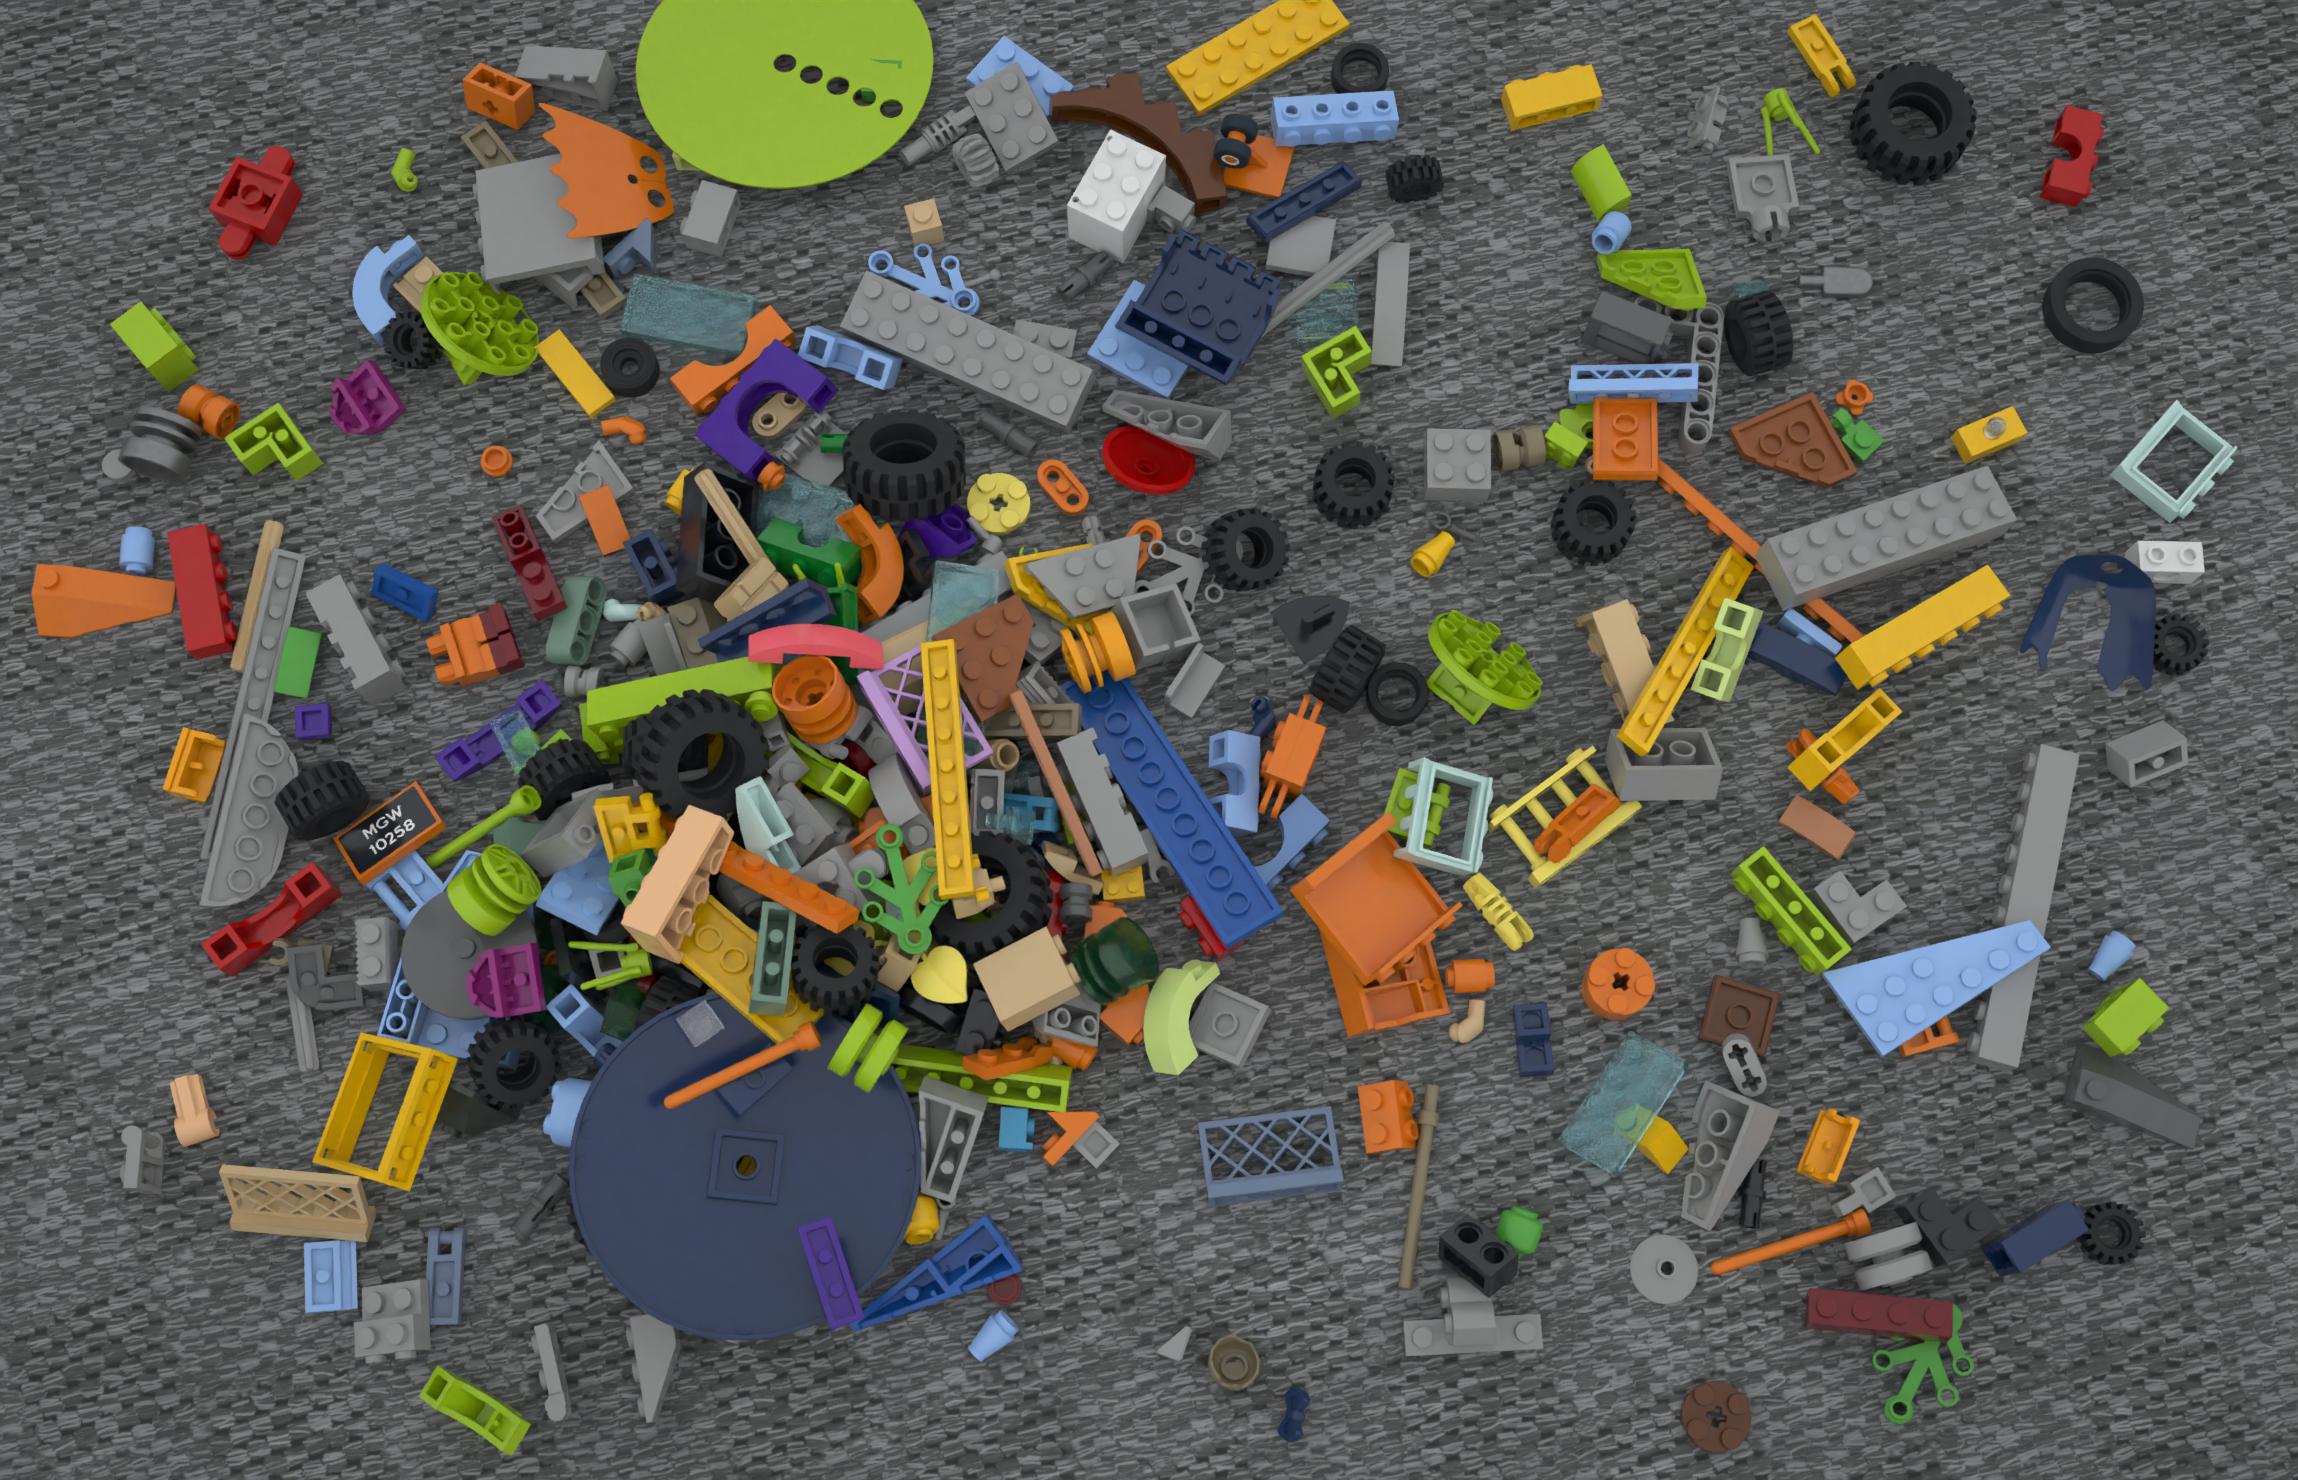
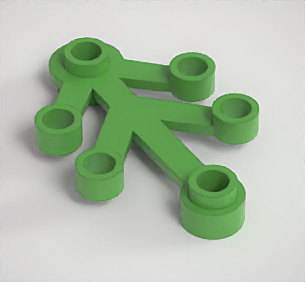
M886 824L877 831L876 844L881 851L886 852L895 889L875 878L874 873L868 868H861L855 873L854 883L859 889H868L900 908L903 922L884 913L882 906L875 901H870L864 905L862 915L867 922L877 923L896 934L898 944L904 952L918 955L925 952L930 946L932 934L929 926L941 906L947 904L949 899L941 902L936 901L933 893L939 888L938 885H935L930 890L929 903L917 919L914 904L932 874L937 872V866L935 868H928L925 865V859L930 856L936 858V852L930 851L923 855L921 867L911 884L908 885L899 849L903 843V833L896 825ZM886 832H893L896 835V840L891 844L886 843L883 840V835ZM862 873H867L870 875L871 881L867 885H862L858 882V876ZM868 907H877L879 915L876 918H869L866 915ZM911 931H917L921 934V940L918 943L909 941L908 934Z
M1953 1303L1952 1338L1946 1344L1953 1359L1951 1370L1959 1377H1966L1973 1371L1974 1363L1969 1356L1965 1355L1957 1333L1962 1326L1963 1316L1960 1309ZM1889 1337L1892 1341L1901 1342L1905 1339ZM1925 1341L1924 1343L1891 1352L1878 1350L1872 1356V1366L1879 1372H1887L1892 1366L1915 1360L1899 1394L1890 1397L1884 1405V1415L1892 1424L1902 1425L1912 1418L1914 1410L1911 1401L1928 1368L1937 1390L1936 1401L1938 1404L1949 1408L1957 1403L1959 1399L1958 1392L1953 1386H1950L1938 1352L1941 1342ZM1878 1355H1884L1888 1358L1889 1365L1887 1367H1880L1877 1364L1876 1357ZM1962 1359L1968 1363L1969 1368L1967 1372H1961L1957 1369V1360ZM1943 1390H1948L1953 1394V1401L1951 1403H1946L1942 1400L1941 1392ZM1895 1403H1901L1905 1406L1906 1412L1903 1416L1894 1413L1893 1405Z

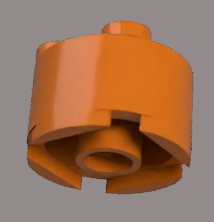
M1629 948L1611 949L1600 954L1588 966L1582 979V995L1587 1006L1596 1015L1611 1020H1624L1635 1015L1649 1002L1655 990L1654 975L1651 967L1642 956ZM1614 981H1622L1623 986L1621 988H1613L1612 983Z

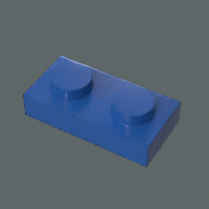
M383 563L376 568L371 595L427 622L434 614L439 591Z

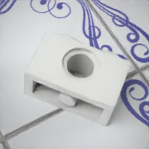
M2137 541L2125 552V558L2151 578L2152 583L2191 584L2205 573L2202 542Z

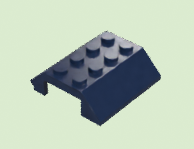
M1182 229L1177 237L1172 234L1162 248V261L1136 302L1133 300L1129 302L1115 328L1227 385L1241 372L1271 322L1283 294L1278 290L1281 280L1263 270L1260 271L1257 279L1253 278L1257 267L1235 256L1231 259L1229 265L1226 264L1228 252L1208 242L1204 244L1201 251L1198 248L1202 239Z

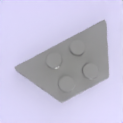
M1139 534L1026 563L1023 568L1028 575L1032 574L1044 587L1043 591L1052 600L1058 602L1060 609L1073 620L1112 609L1120 598L1134 594L1141 538Z

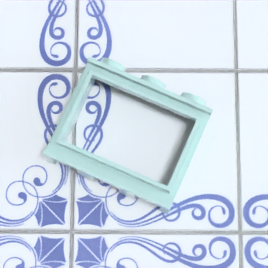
M2178 400L2162 414L2163 416L2148 430L2143 439L2110 474L2111 477L2169 523L2177 516L2184 519L2196 506L2192 500L2197 494L2203 497L2215 484L2211 478L2216 472L2222 475L2234 462L2230 456L2238 448L2237 446L2232 447L2185 410ZM2173 425H2176L2214 455V458L2177 500L2136 469Z
M1425 757L1409 762L1408 769L1419 772L1417 784L1408 786L1405 792V798L1414 801L1412 815L1402 818L1400 822V830L1409 833L1406 847L1394 850L1393 857L1460 876L1477 873L1483 861L1481 849L1483 837L1488 830L1486 818L1488 806L1493 798V790L1491 789L1493 778H1487L1433 762ZM1434 777L1472 788L1461 859L1423 848Z

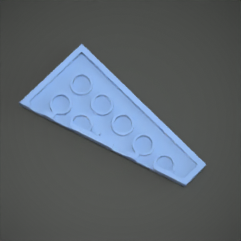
M2028 920L1823 972L1821 976L1882 1058L2044 954L2051 947L2033 923Z

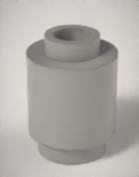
M638 618L633 623L629 622L609 645L613 651L610 656L623 667H626L628 663L631 666H635L647 652L638 627V623L643 621Z

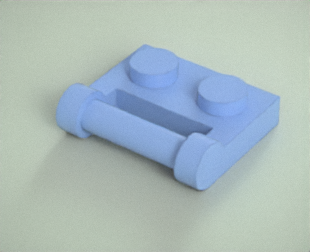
M415 850L367 883L366 886L370 891H375L400 920L399 925L406 932L415 914L425 903L436 896L444 882ZM390 876L394 877L417 904L412 911L408 910L385 883Z

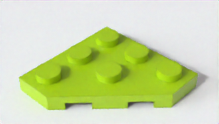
M1690 249L1617 250L1610 254L1597 252L1596 261L1601 278L1673 309L1689 311L1694 308H1705L1707 296Z

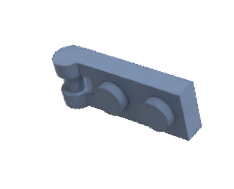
M455 1227L453 1231H443L442 1228H430L426 1279H428L430 1326L461 1325L465 1247L467 1244L466 1227ZM452 1245L451 1254L441 1255L442 1246Z

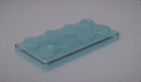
M634 273L619 330L622 335L740 356L745 349L748 338L745 323L753 318L757 299L755 295Z
M784 473L787 476L784 484L777 491L773 489L764 491L762 489L763 485L759 484L757 532L762 533L773 519L777 518L804 527V546L812 548L821 547L827 544L832 537L854 544L835 520L842 512L856 506L848 497L846 491ZM879 515L871 516L875 524Z
M1629 1031L1558 1138V1142L1565 1148L1617 1177L1688 1068L1687 1061Z

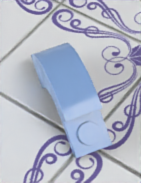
M410 235L403 240L395 242L385 254L378 246L374 247L361 262L354 278L352 294L355 310L368 332L381 347L386 344L383 343V337L389 336V333L384 332L385 327H392L388 321L391 318H396V313L388 303L390 286L401 273L424 256Z
M572 984L546 1006L560 1025L576 1038L593 1057L604 1044L611 1043L618 1047L626 1039L610 1020Z

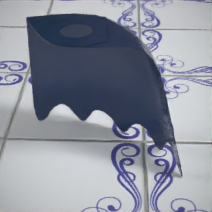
M2080 555L2066 560L2056 570L2045 590L2024 636L2020 653H2025L2029 648L2036 647L2041 670H2046L2048 667L2047 655L2063 606L2069 594L2073 590L2094 588L2097 581L2107 584V587L2103 591L2111 606L2110 622L2104 636L2096 673L2104 677L2111 691L2116 690L2125 678L2131 675L2140 681L2141 686L2145 690H2148L2153 675L2156 624V594L2151 578L2131 561L2119 555ZM2107 562H2114L2121 565L2123 570L2120 573L2111 574L2105 572L2101 566Z

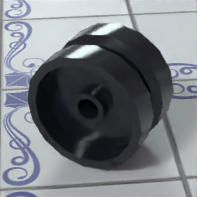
M904 983L900 990L896 992L900 995L899 1007L943 1033L954 1035L961 1023V1019L958 1013L947 1006V1004L935 1002L921 996L912 985ZM966 986L967 1001L948 1005L961 1010L968 1009L973 990Z

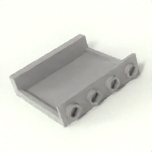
M561 154L475 171L476 183L473 184V193L479 204V210L475 212V217L482 235L481 238H478V246L481 255L484 256V265L480 267L481 276L484 283L489 284L496 294H501L500 283L587 266L593 275L605 273L601 235L582 238L567 237V234L575 228L577 220L572 213L557 205V201L567 194L568 185L562 178L550 171V167L561 160Z

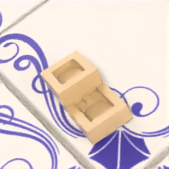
M1043 840L1041 847L1044 857L1058 873L1072 883L1091 885L1092 893L1099 895L1104 884L1100 873L1092 877L1088 874L1085 867L1077 865L1078 861L1074 850Z

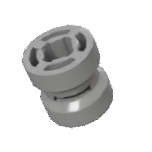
M569 665L564 678L565 696L577 698L580 695L587 696L588 690L602 688L604 683L603 669L591 667L588 670H582L580 666Z

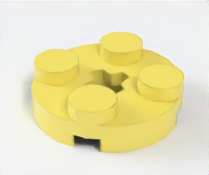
M1005 473L981 475L969 491L967 498L968 513L970 517L973 515L988 534L995 536L1007 535L1018 527L1020 528L1026 522L1030 513L1031 504L1026 485L1012 475ZM997 497H1002L1003 501L1008 504L1007 507H1001L1000 511H994V505L990 504Z

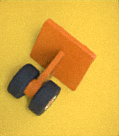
M1242 114L1226 115L1220 128L1221 134L1225 138L1216 142L1213 152L1215 160L1221 165L1226 166L1223 174L1225 187L1273 199L1280 198L1295 146H1275L1273 138L1257 135L1259 127L1252 118Z

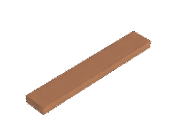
M1020 688L1009 692L1008 696L1088 874L1093 877L1103 871L1025 696Z

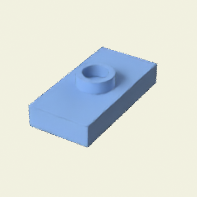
M1792 608L1788 609L1777 623V626L1789 635L1832 657H1835L1842 648L1841 643Z

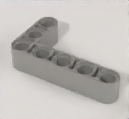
M1641 295L1635 300V304L1667 317L1675 314L1681 318L1682 321L1672 319L1668 330L1674 332L1672 336L1689 338L1686 363H1698V375L1704 377L1707 381L1706 383L1698 381V402H1682L1678 435L1679 447L1687 454H1698L1706 447L1712 435L1724 313L1718 305L1706 302L1705 308H1694L1693 310L1685 311L1673 309ZM1701 319H1707L1713 325H1706ZM1698 347L1706 348L1710 354L1701 353ZM1685 373V377H1692V373ZM1692 404L1700 405L1704 411H1696L1693 409ZM1688 433L1697 434L1701 441L1691 439Z

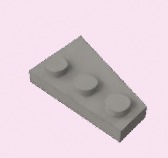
M600 440L593 446V451L584 462H580L574 469L575 473L567 483L557 489L536 515L555 544L589 523L578 498L579 495L609 485L616 504H619L636 493Z

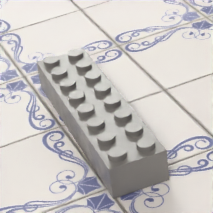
M867 270L840 325V328L848 337L902 357L905 362L1069 434L1096 380L1093 369Z
M1987 465L1768 538L1757 551L1755 557L1784 611L2001 537L2017 521V518Z

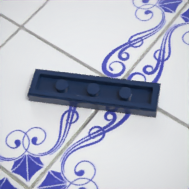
M1342 161L1248 215L1246 223L1264 243H1267L1361 188L1362 180Z

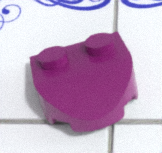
M367 359L347 379L338 378L330 390L334 393L332 407H328L330 417L339 429L352 434L373 435L382 432L407 410L377 363Z
M536 943L488 950L478 956L479 959L473 966V969L467 973L466 990L471 1003L474 1006H478L487 1016L498 1018L511 1017L546 1010Z

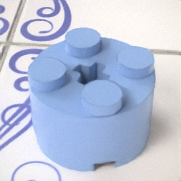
M566 1078L564 1081L557 1080L552 1088V1100L554 1101L551 1114H547L545 1117L543 1132L550 1135L555 1145L570 1147L575 1121L592 1081Z

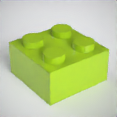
M1554 421L1544 436L1546 458L1556 460L1558 465L1565 470H1573L1588 444V441Z

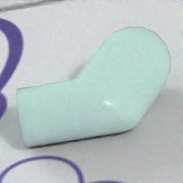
M609 599L604 602L603 615L610 622L635 621L638 618V608L642 605L620 604L616 599Z

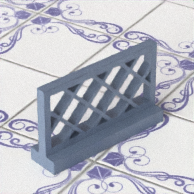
M1331 1106L1198 1123L1208 1207L1340 1191L1343 1189L1344 1178L1342 1168L1340 1167ZM1325 1116L1327 1128L1319 1138L1304 1128L1310 1118ZM1303 1119V1121L1300 1124L1295 1120ZM1287 1121L1296 1128L1286 1142L1271 1132L1277 1122ZM1264 1123H1270L1267 1128L1261 1125ZM1253 1125L1262 1132L1253 1146L1237 1136L1244 1126ZM1237 1127L1234 1132L1228 1128ZM1220 1129L1229 1138L1218 1151L1207 1142L1206 1131ZM1300 1132L1315 1142L1306 1156H1303L1290 1146ZM1327 1135H1328L1329 1145L1326 1144L1325 1142H1323V1140L1327 1137ZM1266 1136L1282 1147L1272 1160L1256 1150ZM1233 1140L1248 1150L1238 1165L1223 1154ZM1320 1146L1331 1154L1333 1166L1318 1167L1309 1159ZM1208 1150L1215 1155L1211 1161ZM1285 1151H1288L1301 1161L1294 1171H1284L1276 1165V1162ZM1252 1154L1268 1165L1261 1175L1252 1176L1242 1169ZM1218 1159H1221L1234 1169L1227 1179L1212 1181L1211 1168ZM1304 1165H1307L1310 1169H1302V1168H1303ZM1271 1169L1277 1172L1268 1174ZM1238 1173L1243 1176V1177L1234 1178Z

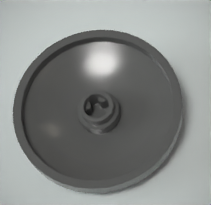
M446 890L425 903L411 920L402 943V969L412 992L424 1005L433 1011L457 1020L483 1019L490 1016H487L478 1006H474L471 1003L466 990L467 973L473 969V966L479 959L478 956L492 949L536 943L539 959V937L534 922L527 911L520 914L517 913L515 921L496 936L485 935L469 925L454 909Z

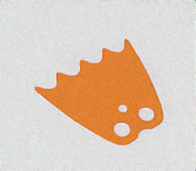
M545 103L538 104L553 117L556 123L555 128L543 133L542 137L553 144L561 154V160L559 163L551 166L550 171L562 178L568 185L567 194L557 201V205L572 213L577 220L575 228L567 234L568 238L591 237L638 228V225L646 218L651 223H655L669 217L674 212L670 190L665 182L667 175L664 161L660 153L643 142L602 123ZM641 157H651L657 164V171L655 173L646 172L640 165ZM628 175H634L637 178V183H630ZM650 190L659 191L664 196V206L656 207L652 205L648 200V192Z

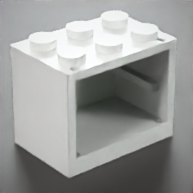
M1110 129L1067 204L1069 238L1098 252L1104 250L1108 253V257L1124 263L1147 222L1148 206L1163 185H1165L1166 155Z

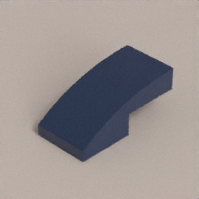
M1547 1003L1514 1005L1513 1018L1520 1077L1553 1075L1555 1069L1550 1043L1551 1027Z

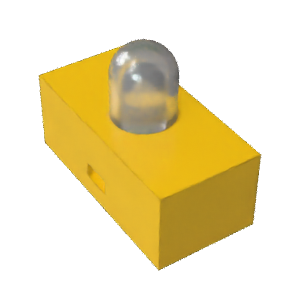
M2011 406L1957 429L1951 436V439L1964 463L1968 464L2020 442L2028 432L2014 407Z

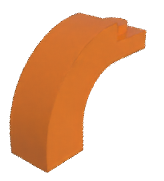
M858 504L842 512L835 520L855 545L861 546L863 571L861 580L857 585L858 619L864 625L881 618L894 604L901 590L904 566L900 545L888 522L877 526L871 515L861 504Z

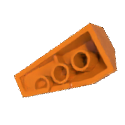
M37 564L31 595L39 635L74 638L97 630L111 629L113 626L125 623H136L172 614L177 590L176 584L173 581L73 566Z

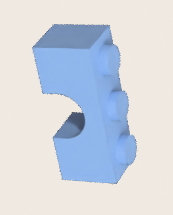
M818 325L806 327L798 352V356L804 360L825 368L832 367L844 370L855 375L856 380L882 390L894 388L903 361L902 357Z
M1227 730L1210 736L1208 768L1217 769L1224 773L1229 783L1228 794L1208 800L1233 837H1242L1256 833L1258 829L1260 737Z

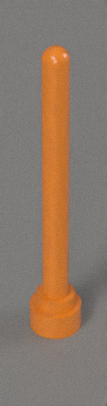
M810 1020L798 1026V1030L793 1032V1037L668 1095L664 1099V1105L668 1109L676 1108L798 1049L801 1051L807 1049L810 1052L823 1045L820 1035Z
M1859 1208L1842 1217L1841 1222L1714 1261L1711 1264V1271L1716 1275H1720L1846 1234L1849 1237L1855 1236L1856 1238L1871 1234L1870 1222L1865 1211Z

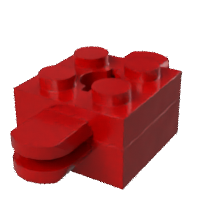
M281 146L269 147L259 165L236 156L208 208L218 223L225 227L218 240V244L225 254L233 260L245 259L256 239L276 246L303 196L293 178L290 177L296 163L289 152Z

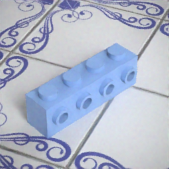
M1394 91L1273 98L1270 115L1275 146L1288 147L1308 144L1324 145L1327 143H1355L1357 141L1395 139L1399 122Z

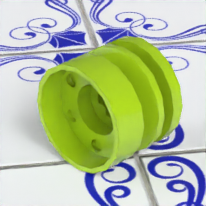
M498 844L488 846L482 855L473 860L472 867L464 868L447 886L449 900L459 915L474 929L490 936H496L515 921L517 913L520 914L526 911L530 904L540 898L542 892L540 882L529 865L514 851Z

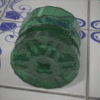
M1119 917L1105 925L1099 933H1092L1071 947L1070 960L1081 979L1079 984L1093 1001L1101 1005L1114 1003L1118 998L1126 996L1130 990H1137L1158 976L1159 963L1152 942L1145 931L1128 917Z

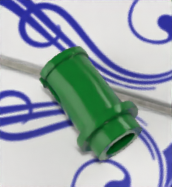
M822 432L820 437L821 453H842V446L848 434Z

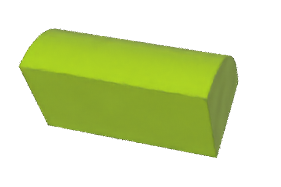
M1603 144L1585 154L1575 163L1571 170L1598 222L1609 212L1618 211L1622 213L1626 211L1632 196Z

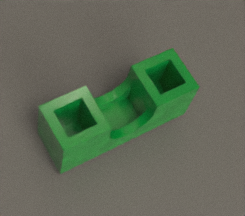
M774 518L757 538L758 543L776 570L797 578L798 576L792 568L793 564H797L806 578L830 588L838 587L835 563L841 564L845 583L851 584L861 572V546L832 537L824 546L816 548L803 545L804 527Z

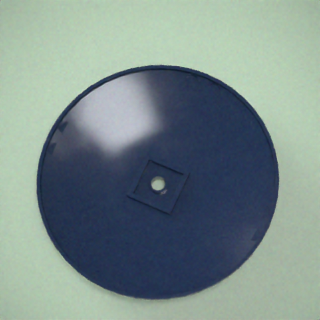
M717 993L686 1001L658 1014L626 1038L605 1061L594 1077L582 1101L575 1121L569 1158L570 1192L581 1234L592 1257L613 1285L638 1308L657 1320L679 1330L720 1340L752 1341L770 1339L792 1334L816 1325L825 1320L826 1317L797 1233V1228L830 1216L858 1297L873 1284L889 1264L910 1225L917 1202L921 1176L920 1137L915 1113L907 1091L892 1065H890L884 1076L880 1075L869 1094L854 1085V1076L861 1066L860 1062L857 1061L849 1074L844 1077H840L827 1069L834 1054L853 1024L833 1011L831 1016L823 1015L815 1023L823 1045L810 1052L807 1049L804 1051L798 1049L783 1056L793 1070L741 1116L718 1093V1088L673 1109H668L664 1105V1099L668 1095L759 1053L769 1043L772 1046L776 1045L775 1042ZM742 1157H751L755 1160L757 1168L751 1175H741L736 1169L737 1161Z

